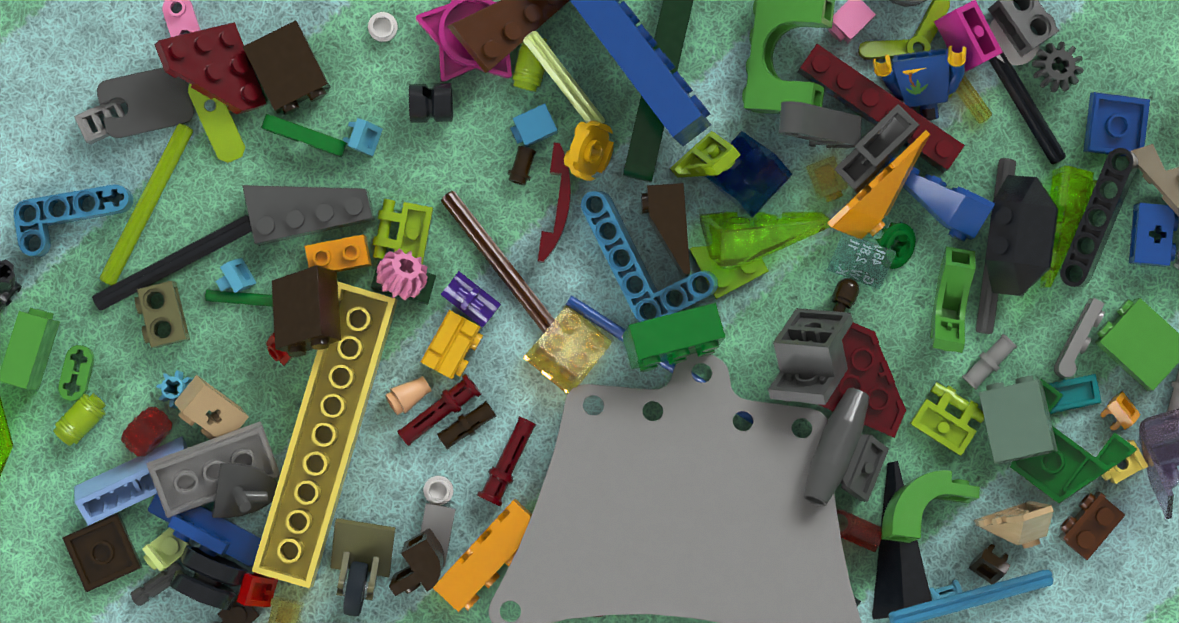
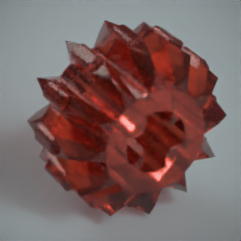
M148 407L128 424V427L123 431L121 441L131 453L133 452L138 457L146 456L166 439L173 423L157 407Z

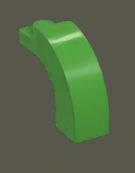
M948 246L945 248L931 318L930 338H933L932 348L959 353L963 352L965 345L966 307L976 270L975 251Z
M948 470L930 472L906 483L893 495L886 507L882 522L881 539L907 543L920 539L923 511L931 500L938 499L970 503L979 499L980 486L969 485L967 480H952V471Z

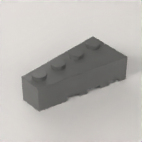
M242 185L254 243L259 246L375 220L367 189Z

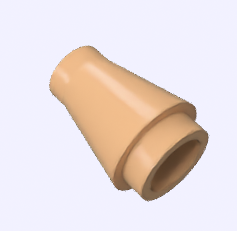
M421 376L416 380L390 388L391 392L387 393L385 397L396 415L402 412L406 414L426 394L431 392V388L425 378Z

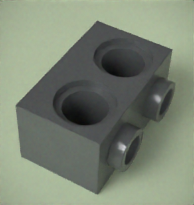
M998 0L988 8L1020 57H1023L1059 32L1054 18L1045 11L1039 0ZM1013 2L1020 6L1021 11L1016 9ZM1030 26L1036 29L1038 35L1032 32Z

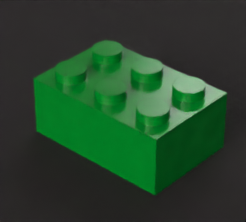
M712 303L630 324L622 337L631 369L640 368V372H646L658 368L657 364L668 361L669 365L687 360L686 357L691 354L697 353L698 357L715 353L714 349L719 348L720 343L725 339V333L717 305Z

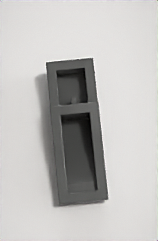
M897 104L855 145V149L834 170L858 194L894 157L920 125Z

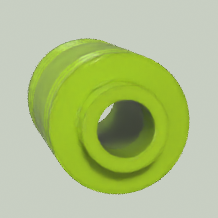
M523 41L512 80H514L513 86L536 92L537 87H541L545 69Z
M84 393L64 416L55 423L56 427L53 432L68 446H71L73 443L78 444L84 435L106 415L103 409L106 404L94 393L91 396Z

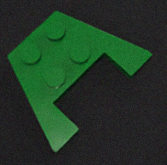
M1040 379L1043 383L1050 414L1064 395ZM1053 427L1058 452L1013 461L1010 468L1060 504L1134 454L1137 448L1114 433L1099 454L1094 457Z

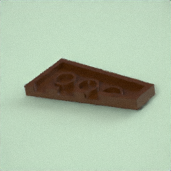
M501 0L447 27L481 69L487 73L520 45L530 32L536 31L570 0Z

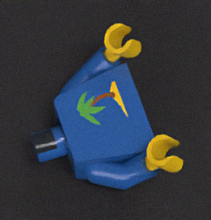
M949 46L946 49L894 55L892 66L890 56L885 55L886 62L878 63L875 58L873 59L874 73L881 77L885 86L898 100L904 101L909 107L919 106L920 114L929 121L939 118L937 103L948 102L949 95L957 91L964 77L967 49L963 46L962 52L955 53L952 51V46Z

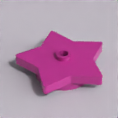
M451 0L447 5L416 15V22L439 46L440 82H447L474 69L483 71L447 26L496 3L495 1ZM510 53L487 73L507 79L511 78Z

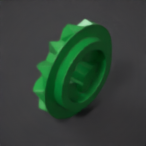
M891 222L889 228L882 229V237L876 239L879 244L876 249L884 251L885 254L876 251V249L874 252L881 255L880 258L884 255L883 260L877 259L881 261L884 267L897 269L906 264L911 258L915 249L916 238L913 229L903 222ZM894 239H895V240H897V241H899V242H897V244H895V245L893 246V250H892V249H890V246L894 244Z

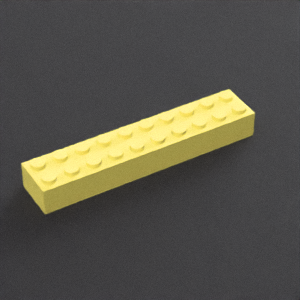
M337 282L341 341L329 344V347L326 349L317 350L251 571L309 589L315 583L398 302L395 298L392 299V297Z

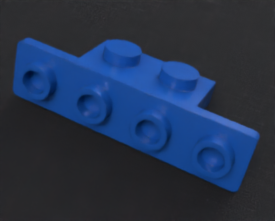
M158 493L154 496L148 507V512L168 522V527L174 530L173 535L185 542H189L190 539L201 544L199 547L201 551L213 557L217 553L219 555L227 554L249 567L254 565L261 541L260 537L225 518H213V512L203 506L167 518Z

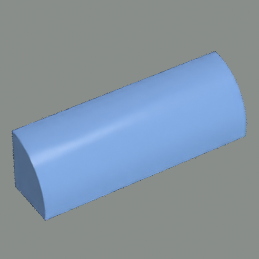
M183 436L74 486V502L87 525L89 526L157 494L146 463L188 448Z

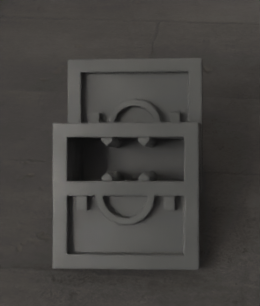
M795 309L773 342L780 372L768 389L770 399L826 405L848 370L842 339L853 323L851 313Z

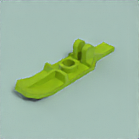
M189 83L188 94L217 158L227 163L241 158L245 150V144L230 111L227 109V105L213 98L212 100L216 103V108L213 111H208L205 103L211 99L191 88L192 84Z

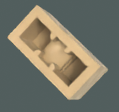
M198 375L194 377L174 402L181 411L178 416L191 426L194 423L202 427L201 433L210 440L240 429L249 418L240 406Z

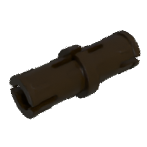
M485 401L465 416L463 414L458 416L459 420L437 433V435L448 450L466 436L474 435L476 433L475 430L495 418L496 414L488 402Z

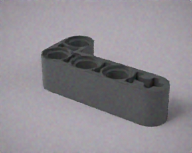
M781 102L779 134L809 140V146L811 147L826 145V148H855V145L860 141L862 117L803 102Z

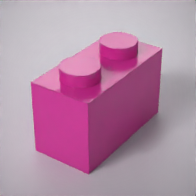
M976 0L934 21L947 48L952 46L953 52L960 53L963 46L966 47L965 72L1003 53Z

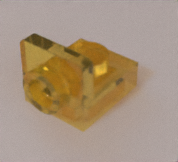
M834 156L806 166L817 199L825 198L827 203L843 197L842 191L848 188L847 183L834 170L838 166Z

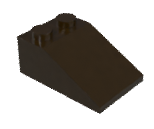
M684 183L648 185L646 193H641L642 214L648 213V220L679 273L682 277H687L690 274Z

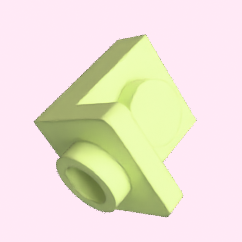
M170 527L154 541L142 548L146 554L143 558L153 570L158 568L160 572L165 571L182 557L187 545L191 546L189 542L173 535L174 530Z

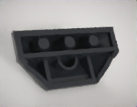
M1008 175L993 200L995 205L991 213L985 261L992 293L1023 296L1051 268L1059 208L1043 187L1039 178Z

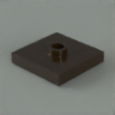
M119 513L62 537L86 592L142 568V564Z

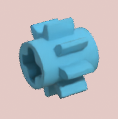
M176 370L174 377L164 373L165 380L162 384L156 386L161 389L163 394L159 397V400L163 402L170 400L169 406L175 409L177 406L174 402L193 380L190 377L183 379V372ZM175 384L179 385L177 387V391L179 392L177 395L172 394L175 391Z

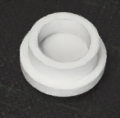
M386 12L374 14L368 22L369 34L379 42L390 41L395 37L398 30L396 19Z
M444 476L431 477L424 485V496L431 504L444 505L453 496V485Z

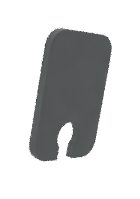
M163 67L102 81L97 88L99 105L107 104L115 98L124 100L128 105V111L125 116L121 118H103L106 131L113 138H124L177 126L179 123L185 124L194 115L192 100L188 94L187 81L180 77L174 78L165 73Z

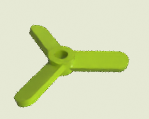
M932 0L911 39L865 41L859 46V56L865 60H873L874 58L885 59V55H889L890 59H893L894 55L915 53L913 50L915 43L921 44L923 51H930V44L938 31L934 21L946 15L950 8V0Z

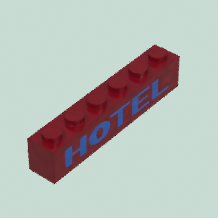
M819 44L815 45L797 72L809 81L825 87L824 91L874 126L899 104L920 125L903 146L907 148L927 130L930 136L919 157L942 173L950 168L965 146Z

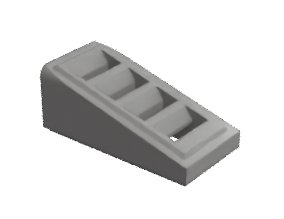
M116 98L107 104L96 106L74 116L86 143L91 145L110 136L106 128H104L99 115L103 113L105 118L113 117L110 110L115 108L119 118L125 116L121 104L126 103L124 100ZM91 118L98 130L95 133L92 132L87 121Z

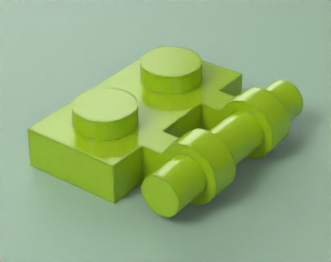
M384 199L382 210L378 211L377 219H380L377 236L373 238L372 245L375 246L373 257L383 259L387 248L395 249L394 252L400 248L405 254L412 251L413 257H422L421 264L423 265L434 208L404 202L402 213H395V201ZM391 222L400 223L397 240L389 239Z
M936 381L930 391L939 396V400L934 404L925 399L909 424L955 454L962 456L977 432L967 424L971 418L982 423L984 420L983 411L978 408L979 404L972 400L968 402L957 395L954 388L949 385L945 387ZM948 403L962 411L959 418L945 411Z

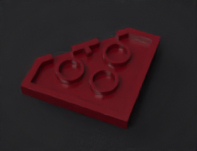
M235 22L162 39L154 44L165 73L174 78L180 77L192 84L191 88L211 100L215 98L228 106L227 109L238 115L267 105L253 67L243 49L244 44Z
M853 322L842 339L848 370L826 405H818L834 411L848 388L861 390L870 397L864 425L895 438L906 408L899 395L875 331Z

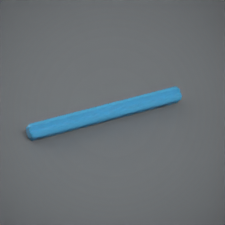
M1041 570L889 613L890 623H918L1051 586L1054 580L1050 570Z

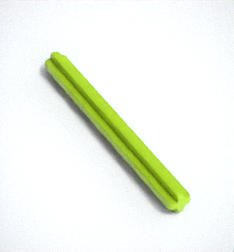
M179 123L174 130L100 275L102 282L108 285H113L117 282L193 133L190 127Z

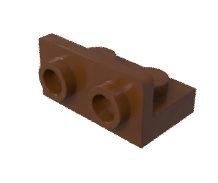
M1096 491L1094 495L1088 493L1079 504V507L1082 508L1075 517L1070 515L1059 528L1063 532L1058 537L1085 560L1092 556L1125 516L1122 511L1105 498L1106 496L1102 492Z

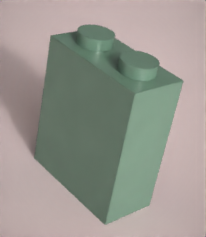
M1033 376L1015 379L1016 384L1004 386L1003 382L986 386L987 391L979 392L993 460L996 464H1004L1058 452L1043 383L1039 379L1034 380Z

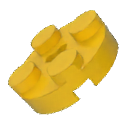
M592 120L588 123L581 121L576 126L570 150L564 156V165L570 168L571 173L575 177L592 181L596 178L591 176L595 175L596 172L602 174L608 166L612 157L614 142L609 141V133L613 134L607 124Z

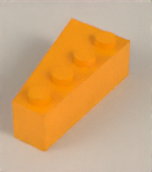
M514 499L443 575L433 589L458 612L463 607L468 611L480 598L476 593L484 585L489 589L500 577L497 573L504 563L508 567L510 566L532 514L519 501Z

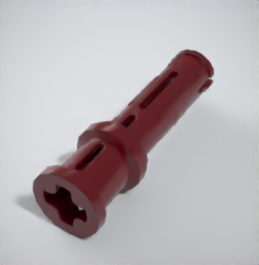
M466 373L462 376L463 380L450 390L445 389L442 391V398L397 431L408 446L452 411L454 413L460 412L462 405L474 396L479 397L482 395Z
M519 416L518 422L506 443L496 467L492 466L489 469L488 473L490 476L483 490L478 491L477 496L500 507L502 506L501 499L508 484H512L514 481L512 473L534 427H536L535 423Z

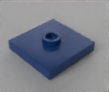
M1091 92L1083 152L1109 155L1111 151L1117 148L1132 151L1144 147L1150 99Z

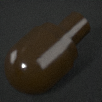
M843 278L837 283L832 295V302L835 303L832 311L845 312L846 308L851 309L852 305L855 304L859 294V285L854 279Z

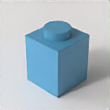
M545 103L514 117L513 122L515 126L510 128L517 144L523 142L525 147L534 145L558 133Z

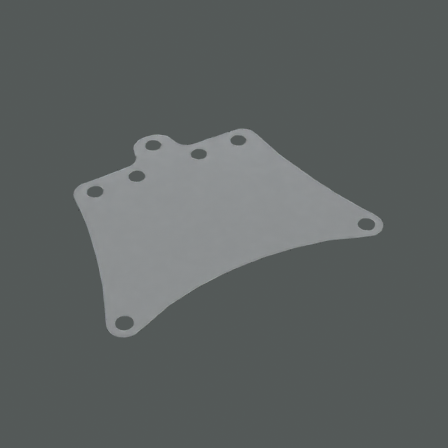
M697 353L691 354L686 357L687 360L677 363L671 380L660 389L582 384L572 388L566 397L553 456L533 514L519 548L489 606L491 622L554 623L566 619L604 615L653 614L708 620L717 623H861L842 547L834 494L832 495L826 506L813 504L804 498L810 464L828 421L826 416L820 411L811 408L740 398L731 388L729 371L724 362L714 355L698 357ZM698 363L707 364L712 370L711 378L705 383L697 382L692 377V368ZM589 396H598L604 403L603 411L598 415H589L583 408L584 400ZM654 401L662 406L663 415L659 420L649 421L644 417L642 409L646 403ZM740 411L748 412L753 418V425L747 431H740L733 425V417ZM803 418L811 423L812 432L808 437L798 438L793 434L792 424L795 420ZM507 601L516 602L521 608L520 617L514 622H507L500 615V607Z

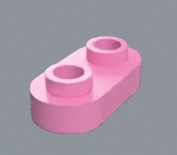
M190 0L164 1L162 10L171 37L182 35L186 31L190 33L200 31ZM177 3L181 4L182 10L179 13H173V6Z

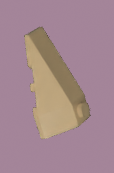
M1028 501L975 519L974 521L976 526L1012 544L1022 545L1023 549L1040 544L1039 539L1047 536L1054 510L1052 505Z

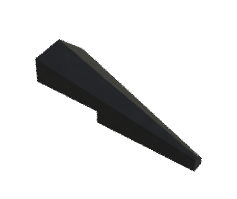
M898 461L887 463L872 610L873 620L889 618L890 612L932 601L918 541L915 540L907 543L881 539L882 522L886 507L893 495L904 486Z

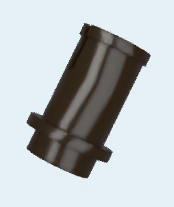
M518 146L512 170H508V175H510L509 181L519 185H526V182L530 181L531 178L528 175L536 151L525 146Z

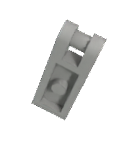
M1096 298L1088 299L1054 365V372L1058 377H1071L1076 373L1075 360L1079 353L1083 354L1091 341L1088 335L1092 327L1097 328L1105 314L1102 311L1105 303Z

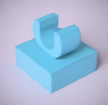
M357 118L356 122H349L348 126L354 129L351 137H344L343 141L348 144V147L363 154L373 156L383 129Z
M242 258L222 265L220 268L225 276L215 281L221 292L232 288L236 293L256 284Z

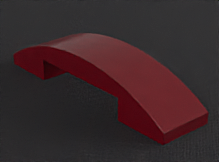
M555 142L550 174L561 176L554 233L541 232L538 262L545 263L561 239L570 208L571 183L569 168L564 165L565 154L561 144Z

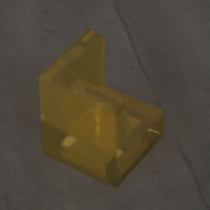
M277 596L271 599L272 609L268 623H300L304 607L303 602Z

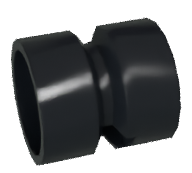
M437 83L432 88H428L426 84H409L410 122L427 123L430 118H433L436 122H452V84Z

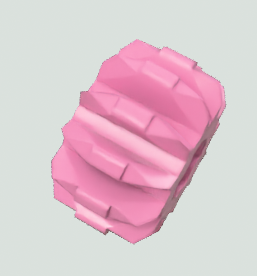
M400 248L395 252L389 251L385 254L383 260L379 262L376 271L378 274L376 282L383 285L382 292H391L392 299L397 295L404 301L410 296L415 298L426 285L428 278L426 275L428 267L421 264L422 257H413L412 251L405 254Z

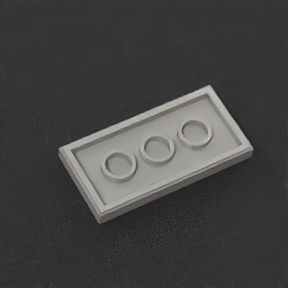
M261 421L146 463L167 518L215 501L221 463L251 465L263 470L272 478L280 477L279 469Z

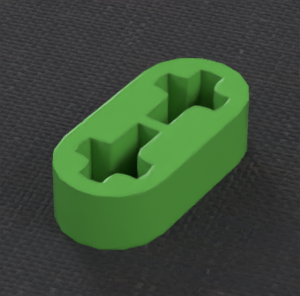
M73 346L67 351L58 390L60 395L68 401H77L84 393L86 394L94 364V354L86 346ZM80 350H83V356L88 357L87 362L81 363L79 372L75 371L77 361L72 360L73 354H79ZM75 374L78 375L76 385L80 386V391L74 392L73 396H70V390L65 389L66 383H72Z

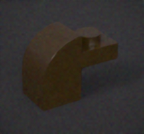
M429 528L405 541L401 554L409 566L392 576L389 588L395 596L404 591L406 594L411 593L420 584L428 592L438 582L444 564V551L442 545Z

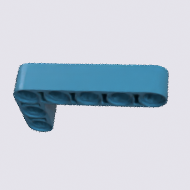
M591 191L584 195L581 200L582 211L638 322L649 320L643 312L646 303H651L656 307L657 313L655 318L677 313L716 292L718 288L717 277L712 272L705 270L693 273L657 291L609 194L604 191ZM595 196L600 197L603 201V208L599 213L593 211L590 205L592 198ZM607 223H612L616 227L617 232L613 239H609L604 235V227ZM621 249L626 250L630 256V261L626 266L621 265L617 260V254ZM634 276H638L643 281V288L640 292L633 291L630 286V281ZM700 276L706 277L710 283L706 293L700 292L696 288V280ZM674 289L680 291L683 295V302L679 306L672 304L669 298L671 291Z

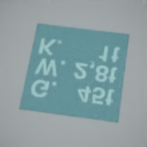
M842 233L827 271L880 289L897 252Z

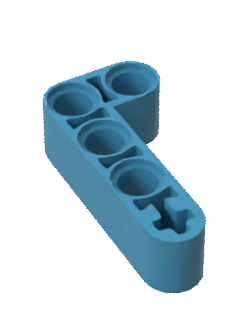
M107 185L20 201L15 206L13 214L19 248L28 256H45L51 247L48 226L127 212L133 205V195L123 186ZM116 192L124 196V199L119 201L120 206L113 202L104 203L103 198H115ZM92 196L95 200V206L91 211L85 212L82 207L83 201L87 197ZM63 201L66 206L65 213L60 217H56L53 208L56 203ZM34 207L36 217L33 221L27 222L24 218V212L27 208ZM39 236L41 246L37 251L32 252L29 248V241L32 237Z

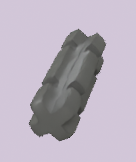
M179 562L172 564L167 568L166 572L162 571L144 583L143 588L138 587L132 591L130 596L137 606H141L150 600L149 597H155L170 587L169 584L175 571L184 569Z

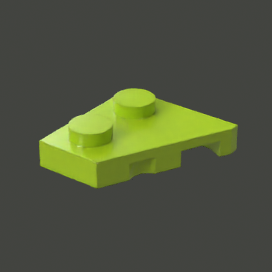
M711 131L669 169L677 178L719 175L723 171L730 169L741 154L733 145Z
M755 245L700 246L689 249L700 271H710L717 277L718 288L713 294L715 299L769 272ZM704 277L705 280H706V282H707V284H708V286L710 287V283H709L708 279H707L706 277Z

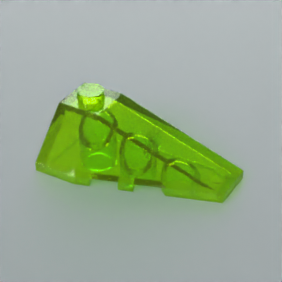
M1066 165L1052 171L1050 196L1059 209L1051 268L1041 277L1040 288H1051L1064 261L1097 183V180H1093L1094 172Z
M738 212L700 214L699 217L709 257L723 269H736L738 265L750 264L830 228L827 224L830 218L822 212H783L782 218H778L773 214H765V212H755L754 218L738 217Z

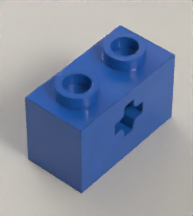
M1134 204L1129 264L1166 267L1170 266L1171 261H1174L1176 244L1172 243L1173 231H1177L1179 217L1168 205ZM1155 230L1157 234L1161 235V238L1154 242V237L1149 236L1150 231Z

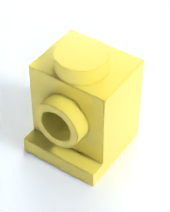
M1127 440V442L1137 448V451L1125 459V468L1120 469L1116 465L1101 475L1105 481L1110 480L1111 483L1117 484L1134 473L1149 467L1134 440Z

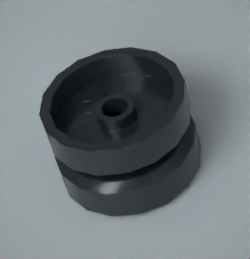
M187 545L180 560L185 567L192 571L185 569L176 570L169 585L176 591L200 603L223 610H231L237 595L226 585H241L244 574L248 570L217 554L213 557L201 551L198 547Z

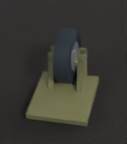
M336 518L330 568L340 570L336 595L345 596L344 614L359 616L364 599L373 600L377 576H390L396 527ZM368 572H371L369 582H367Z

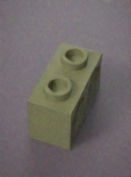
M175 281L137 289L138 297H135V305L138 314H143L145 326H142V334L146 344L150 343L151 348H158L190 340ZM156 293H161L164 297V304L159 309H154L151 305V298ZM167 321L171 325V333L168 337L161 338L158 334V326L162 322Z

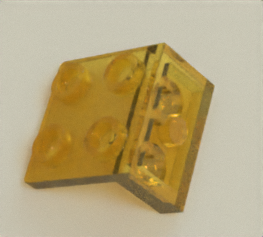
M566 305L523 358L568 394L572 388L577 387L612 342L580 314Z

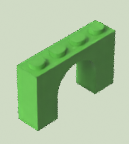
M835 0L754 1V28L751 29L749 36L751 52L746 62L747 85L742 93L745 109L755 113L780 114L781 102L786 101L803 102L822 107L825 87L814 82L782 80L774 69L773 53L779 39L786 32L794 28H832Z

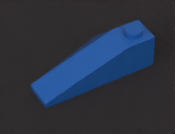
M892 158L883 168L885 169L894 160V158ZM913 167L903 188L943 227L950 230L948 235L962 242H965L966 238L974 239L995 203L959 186L958 188L953 187L951 190L946 187L947 184L941 178L928 174L922 177L919 175L920 171Z

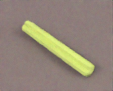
M536 31L530 32L523 39L524 43L584 121L588 123L589 121L596 120L605 123L603 116L540 34Z

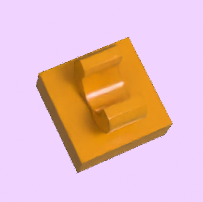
M1122 391L1111 399L1100 416L1104 418L1108 414L1114 415L1117 421L1110 426V429L1117 430L1122 426L1126 430L1137 421L1141 414Z

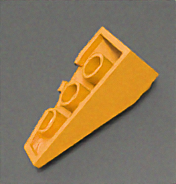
M925 130L834 215L827 224L831 228L859 240L868 233L872 237L886 225L882 220L890 213L930 133Z

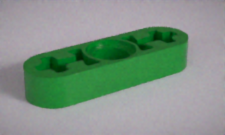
M269 114L265 115L261 126L262 129L297 142L301 141L308 144V146L339 157L343 156L347 145L346 142Z

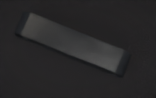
M1114 149L1106 158L1061 267V279L1068 286L1083 287L1092 279L1138 168L1137 156L1127 149ZM1126 154L1130 161L1129 165L1125 170L1119 171L1115 164L1116 159L1120 155ZM1114 182L1118 188L1115 197L1108 199L1104 194V188L1108 183ZM1102 210L1106 214V221L1103 225L1097 227L1093 223L1092 218L1095 212ZM1086 238H1091L1095 245L1094 250L1090 254L1083 253L1081 249V244ZM1076 265L1080 266L1083 271V276L1078 282H1074L1070 278V270Z

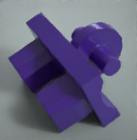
M458 271L441 293L444 298L482 328L501 306L497 300L460 271Z

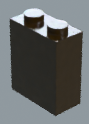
M296 20L243 46L277 114L283 112L284 115L290 114L300 108L298 103L308 98L313 102L327 94L325 90L330 88V85Z
M316 265L272 280L276 350L287 352L291 357H300L306 355V351L326 349L329 347V344L341 341L336 271Z

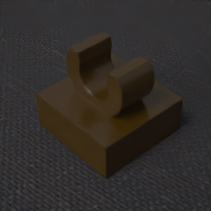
M994 544L989 545L977 555L969 566L970 570L990 584L1000 580L1010 567L1006 562L1008 560L1007 553H1004L1000 558L992 553L995 548Z

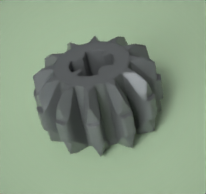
M1059 42L1057 49L1053 43H1048L1046 51L1040 49L1036 53L1041 60H1034L1032 66L1041 68V70L1035 72L1033 77L1039 78L1043 76L1045 78L1040 83V87L1044 88L1051 82V92L1055 93L1059 86L1065 92L1069 90V83L1076 85L1079 82L1075 74H1082L1084 69L1080 66H1075V64L1083 59L1082 56L1073 58L1072 54L1076 50L1074 46L1065 51V42ZM1062 63L1064 68L1061 71L1053 70L1052 65Z

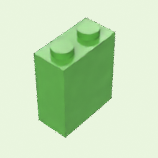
M1141 298L1134 299L1133 301L1127 299L1117 309L1116 312L1119 316L1113 323L1107 321L1097 331L1096 334L1099 338L1094 343L1145 390L1153 391L1179 363V333Z
M31 307L28 312H18L0 369L1 382L24 389L39 390L60 321L53 320V313Z

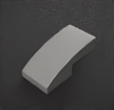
M426 503L421 532L429 528L432 530L442 545L444 551L443 567H445L456 509Z

